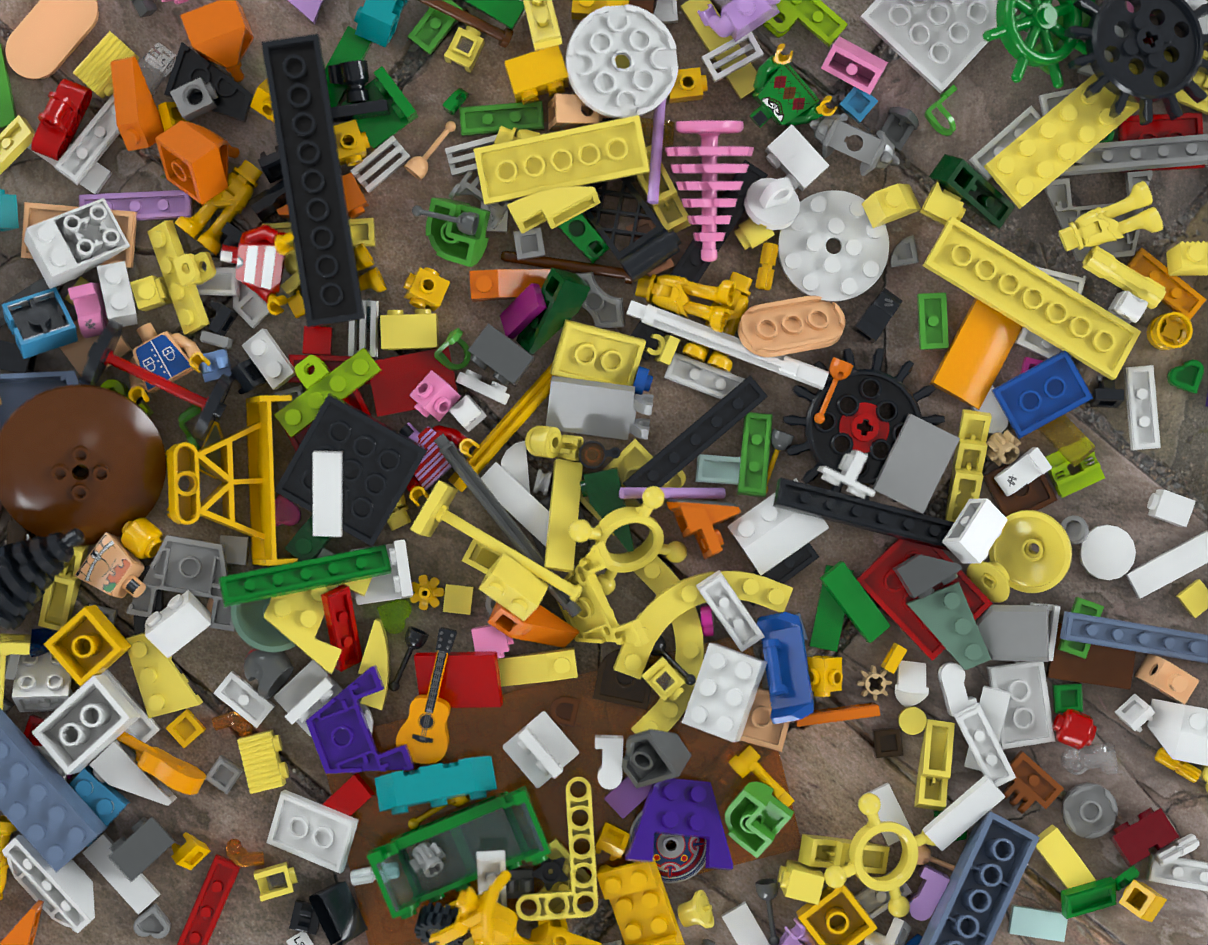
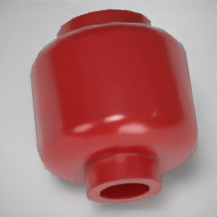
M1067 709L1063 715L1057 714L1052 729L1056 730L1058 742L1075 749H1082L1085 745H1091L1097 726L1094 725L1091 716L1074 709Z

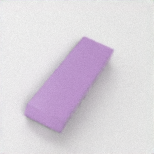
M182 190L79 195V207L105 198L110 210L137 212V221L178 219L180 216H193L192 197Z

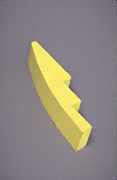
M965 409L962 411L958 432L960 440L954 454L945 520L955 522L969 499H979L984 477L982 471L988 448L986 442L992 418L991 413Z

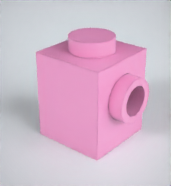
M492 625L471 629L475 652L497 651L499 659L505 657L504 652H509L510 644H514V638L508 637Z

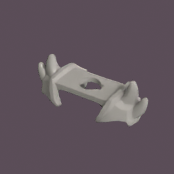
M846 114L822 116L819 120H812L810 122V127L814 130V137L823 145L822 158L830 156L834 149L861 161L860 171L862 176L867 175L874 168L885 169L889 165L898 166L900 164L899 158L894 154L895 146L885 135V132L881 130L876 132L878 136L876 137L843 122L848 120ZM846 136H860L863 140L861 149L857 151L850 150L844 141Z

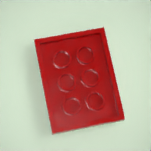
M898 538L856 579L868 595L921 651L933 661L945 648L906 604L919 597L912 598L909 596L893 568L915 554L949 562L953 561L942 549ZM962 570L958 571V577L948 584L943 585L940 582L932 587L936 591L959 582L975 620L993 604Z

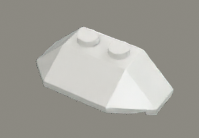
M1151 699L1150 706L1155 711V714L1152 716V722H1147V727L1155 735L1171 759L1208 766V709Z
M17 835L2 850L3 855L7 857L8 865L14 878L36 902L38 900L44 901L42 909L53 920L79 933L95 918L93 882L73 860H70L59 871L55 872L23 835Z

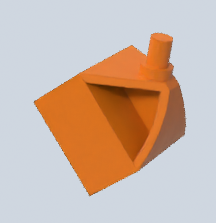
M218 0L181 14L180 16L187 35L196 52L204 59L225 67L226 71L231 73L235 82L242 81L245 76L241 70V60L254 37L240 3L237 0Z
M182 120L155 138L167 180L201 205L228 188L229 157L237 158L239 156V149L231 146L227 140L205 127Z

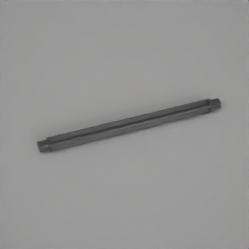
M444 433L436 438L434 442L439 447V452L453 467L518 552L544 567L545 560L455 447L454 443L450 442ZM547 583L549 585L548 590L562 606L561 608L563 610L566 609L572 618L582 611L576 602L570 600L571 596Z

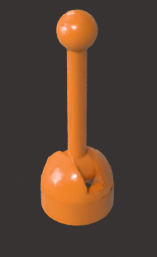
M833 357L829 368L833 380L819 413L814 416V421L817 424H822L825 421L824 414L838 381L846 379L851 374L854 365Z

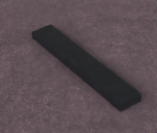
M751 375L748 376L622 484L625 487H662L765 400L768 395ZM636 499L640 505L643 503L642 499Z

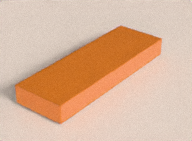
M875 702L814 710L810 715L794 722L797 727L881 715L879 705Z

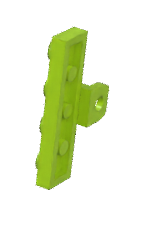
M781 0L776 4L780 13L763 23V26L776 38H780L798 20L828 47L831 46L848 25L821 0ZM779 18L782 20V23H777L774 19Z
M362 348L332 372L320 358L309 355L295 366L297 377L308 390L274 415L290 437L293 438L312 424L329 393L344 400L382 370L366 348ZM314 366L315 372L309 375L308 369Z

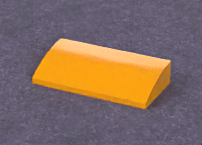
M975 298L936 370L930 385H934L937 389L979 410L1023 326Z

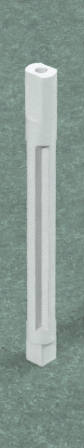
M631 300L626 313L642 320L641 322L821 390H823L829 372L786 355L777 357L755 355L744 347L738 337L724 332H716L711 327L650 304L646 306Z

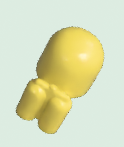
M535 426L528 431L525 445L530 454L544 458L558 457L561 460H580L578 449L584 443L583 437L561 435L560 430L552 426Z

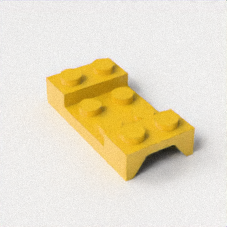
M654 856L653 861L650 863L636 861L615 868L606 864L600 866L596 876L605 900L609 899L625 945H685Z

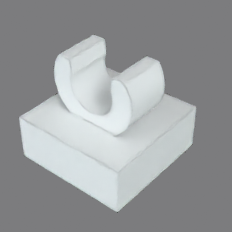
M1133 694L1115 713L1131 729L1141 732V726L1147 720L1152 722V716L1155 714V711L1139 696Z

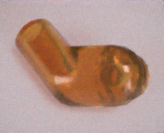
M236 711L212 718L215 731L231 727L241 737L249 736L252 733L253 725Z
M231 839L227 842L225 849L227 857L237 866L264 865L263 851L248 852L238 839Z

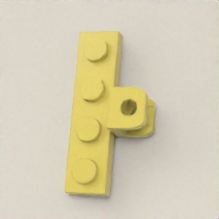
M173 220L163 221L147 231L183 333L184 335H189L210 324L196 285L203 284L212 279L216 274V268L209 252H200L196 255L191 253L185 254ZM203 262L206 263V266H207L206 271H204L203 268H202V263H203Z

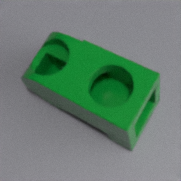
M582 214L557 227L592 264L609 250L607 244Z

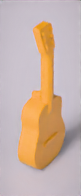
M125 731L116 739L136 751L135 760L138 762L137 766L140 769L153 775L176 791L195 795L199 792L206 779V774L199 768L170 755L160 748L151 747Z

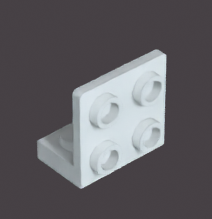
M405 540L386 544L392 572L391 574L372 577L365 596L355 593L358 605L413 596ZM365 548L352 549V550H350V551H355V550H360V549H365Z
M45 646L30 647L29 655L20 654L13 684L12 699L19 712L55 711L73 695L71 690L72 676Z

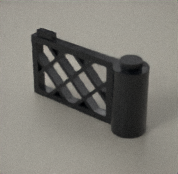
M633 176L620 178L623 182L621 192L606 190L608 181L589 184L586 187L595 188L597 194L600 195L599 200L601 203L598 204V207H592L583 213L607 244L633 283L680 252L678 246L682 244L681 240L673 229L668 232L633 186L632 183L636 181ZM626 187L631 193H626ZM605 195L619 197L617 210L603 208ZM624 198L636 199L638 202L636 213L622 211ZM601 214L615 215L613 228L600 226ZM620 216L635 218L632 231L618 229ZM639 219L651 220L655 225V228L648 233L637 232ZM606 233L612 234L611 239L608 237ZM616 235L630 236L629 246L619 252L614 245Z

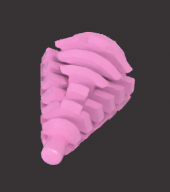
M743 121L676 122L677 132L699 134L701 137V147H666L665 151L667 156L702 157V164H673L670 167L673 173H702V181L675 183L678 190H702V199L681 200L683 207H702V215H690L687 217L689 224H701V232H693L695 241H702L701 259L705 262H713L717 260L716 241H723L726 232H717V224H729L731 219L730 215H717V207H735L737 202L735 198H717V190H740L744 182L717 181V173H746L749 164H717V157L752 156L754 147H718V136L720 134L740 133L743 130Z

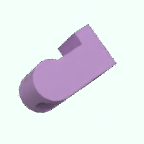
M927 864L922 865L918 871L919 876L923 880L917 892L908 898L910 903L909 912L913 918L919 921L927 920L931 917L950 881L948 875Z

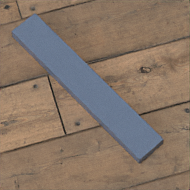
M1064 611L1060 639L1208 663V635Z

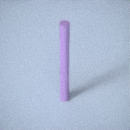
M666 99L654 109L647 203L658 204Z
M621 487L619 496L621 499H642V494L648 487ZM659 487L664 492L665 499H724L726 494L724 488Z

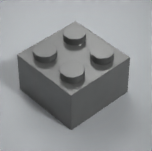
M489 323L468 350L472 354L471 361L483 370L490 367L495 371L493 377L506 387L510 383L516 386L535 361L531 354Z
M146 817L140 819L131 828L134 833L128 839L123 836L109 848L113 853L108 857L131 882L175 842V839L154 817H151L149 820Z

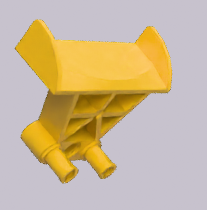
M292 395L246 398V427L199 450L191 443L186 442L171 446L165 452V455H167L168 518L177 524L189 525L195 523L201 516L251 536L252 565L273 566L298 562V558H277L271 403L292 401ZM247 435L249 479H234L232 442ZM220 448L221 468L205 455ZM199 464L222 481L201 502ZM182 476L187 477L190 483L189 488L184 492L178 487V480ZM235 484H249L250 528L235 522ZM221 496L223 517L207 511Z

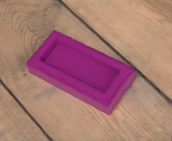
M531 283L500 314L506 337L514 339L546 308L539 284Z

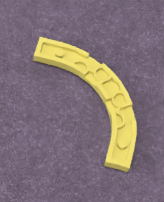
M658 556L645 567L634 571L656 596L669 586L680 581ZM693 607L678 616L671 623L676 643L675 661L688 674L694 675L697 680L704 660V637L697 609ZM673 668L685 682V678L675 668ZM670 678L666 689L675 682L672 678ZM685 683L681 687L685 691L673 702L669 698L664 702L660 697L658 702L631 730L635 734L649 729L668 732L686 711L695 684L687 685Z
M738 570L720 571L740 600L749 601L779 613L785 611L793 587L750 572ZM709 571L685 578L658 594L643 612H640L636 619L639 618L649 642L642 646H634V644L630 643L622 644L613 669L641 679L650 653L666 627L685 611L706 603L696 585L715 572Z

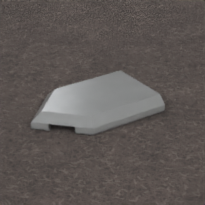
M992 604L975 621L992 660L1049 662L1048 605Z

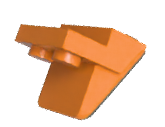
M666 499L668 509L674 512V517L683 538L691 535L695 536L704 560L722 551L721 545L724 544L722 535L718 529L714 530L713 526L739 515L741 511L736 504L690 499Z

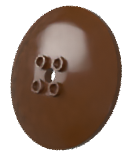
M83 384L66 385L46 390L20 405L10 415L0 430V501L17 523L36 536L47 537L49 534L56 532L66 535L70 530L78 528L85 537V541L80 545L97 544L105 532L119 537L123 534L121 530L128 521L145 518L149 514L163 489L166 476V455L161 435L154 422L140 406L116 391ZM76 465H85L89 471L84 476H76L73 474L72 469Z

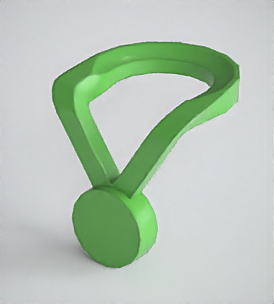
M954 84L940 95L941 98L925 111V117L931 126L944 136H951L956 130L953 117L942 106V102L957 90ZM937 107L946 117L950 125L949 129L939 124L932 114L934 108Z
M456 328L454 331L451 330L446 341L434 353V357L442 365L454 371L466 367L471 358V353L468 351L469 346L460 338L463 331L459 328ZM455 342L463 348L465 353L464 360L460 364H453L442 352L446 347L453 345Z
M191 405L179 415L178 421L180 428L187 435L186 439L199 450L201 446L196 438L192 437V433L185 422L199 414L202 408Z

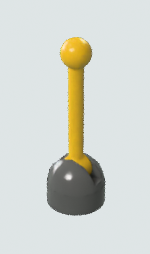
M774 428L770 442L775 450L768 466L767 484L779 452L788 449L794 438L793 435Z

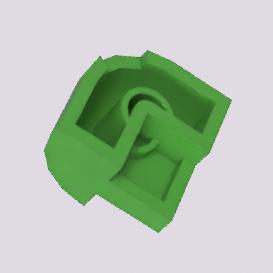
M431 198L429 211L453 217H459L464 212L479 214V224L474 236L460 232L457 223L433 217H427L426 236L429 237L431 246L437 252V256L468 267L476 265L482 258L488 244L489 237H485L491 211L474 207L470 203L458 200Z
M757 781L749 782L729 804L724 814L725 823L729 830L728 835L756 858L773 842L775 835L792 818L794 811L772 796L773 788Z

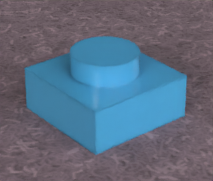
M853 87L838 106L857 123H860L876 105L878 100L871 94L869 95Z

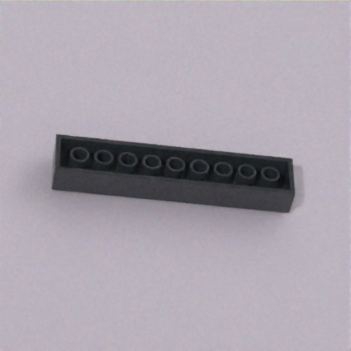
M319 34L263 41L261 45L307 327L365 319Z

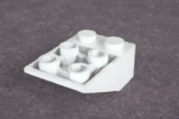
M105 198L27 227L24 242L49 289L78 278L130 247Z

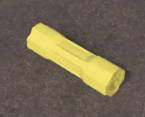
M1097 245L1091 248L1082 262L1083 268L1097 277L1104 278L1122 290L1130 291L1134 296L1147 301V307L1150 309L1156 308L1165 296L1166 287L1129 268Z

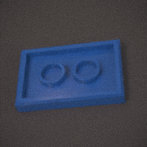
M1066 351L1057 353L991 390L1018 439L1093 399L1071 356Z

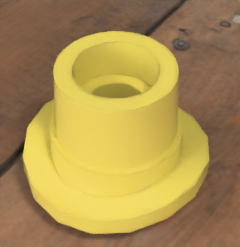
M697 890L690 901L678 905V916L684 927L698 924L709 929L714 926L712 906L704 890Z

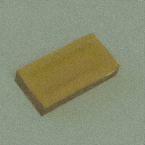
M1065 414L1038 428L1074 467L1096 450L1095 445Z

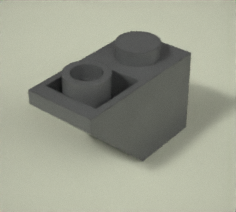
M915 554L894 567L893 570L910 597L916 598L918 596L919 599H923L934 592L932 587L940 582L945 585L958 577L957 572L962 570V567L957 563Z

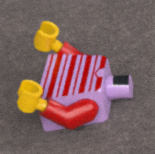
M408 422L400 429L399 433L428 449L407 486L410 499L419 507L418 498L424 495L428 499L430 495L426 490L433 486L452 467L439 452L440 449L434 442L436 438L444 433L447 439L454 443L459 452L468 458H473L469 454V449L472 446L480 448V445L454 428L441 425L434 426L433 428L427 426L419 433Z

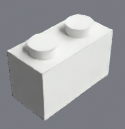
M792 124L768 145L765 150L768 154L766 156L768 162L775 169L780 167L784 171L785 177L790 180L795 190L799 188L803 191L830 166Z
M125 261L97 266L108 323L113 320L123 325V327L138 324Z
M988 498L969 499L942 543L962 563L981 564L988 556L995 540L1001 535L1008 519Z
M187 590L182 595L174 596L169 601L167 607L161 612L156 611L148 617L145 623V636L169 658L211 625V613Z

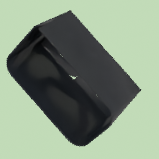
M346 881L334 883L309 896V901L330 945L338 941L340 942L336 945H345L368 930Z

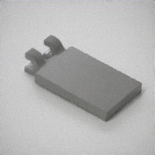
M552 376L546 426L557 427L561 432L628 440V435L631 433L637 438L648 440L650 419H635L636 411L645 415L652 414L654 395L634 394L635 386Z

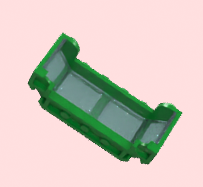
M523 786L509 793L507 791L500 792L423 824L416 829L399 834L392 838L391 842L370 850L367 858L392 918L400 916L403 920L417 913L416 908L423 901L429 900L430 903L444 898V893L455 889V892L467 889L468 886L470 887V882L477 879L476 852L505 850V863L507 871L521 866L523 864L522 860H525V862L531 861L532 865L547 860V855L551 853L552 848L543 833L531 804L526 786ZM429 842L433 844L436 842L446 855V858L441 860L444 864L442 871L433 877H426L425 874L420 877L409 863L414 859L412 856L413 849L420 843Z

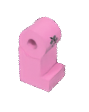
M88 283L68 288L70 299H73L79 328L83 337L87 339L101 335L108 321L100 283Z

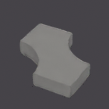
M593 272L574 273L579 275L591 287L581 307L591 314L595 327H624L623 298L613 297L602 291L595 281Z

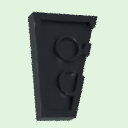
M181 42L164 95L173 98L170 93L171 91L201 77L206 84L211 82L218 95V98L214 99L217 108L211 111L246 123L254 95ZM201 92L192 94L190 103L192 105L199 104L203 99V94Z

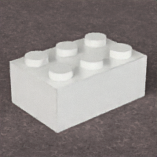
M709 643L682 723L732 742L740 741L767 662L717 643Z
M105 674L94 675L34 729L32 733L64 772L70 775L82 771L141 716Z

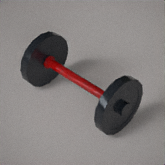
M111 320L102 331L97 342H94L87 355L89 358L82 372L80 383L95 386L108 364L202 408V413L197 421L192 437L203 442L214 421L221 419L227 407L224 402L232 386L233 378L222 374L210 396L207 398L200 396L113 354L120 339L123 325Z

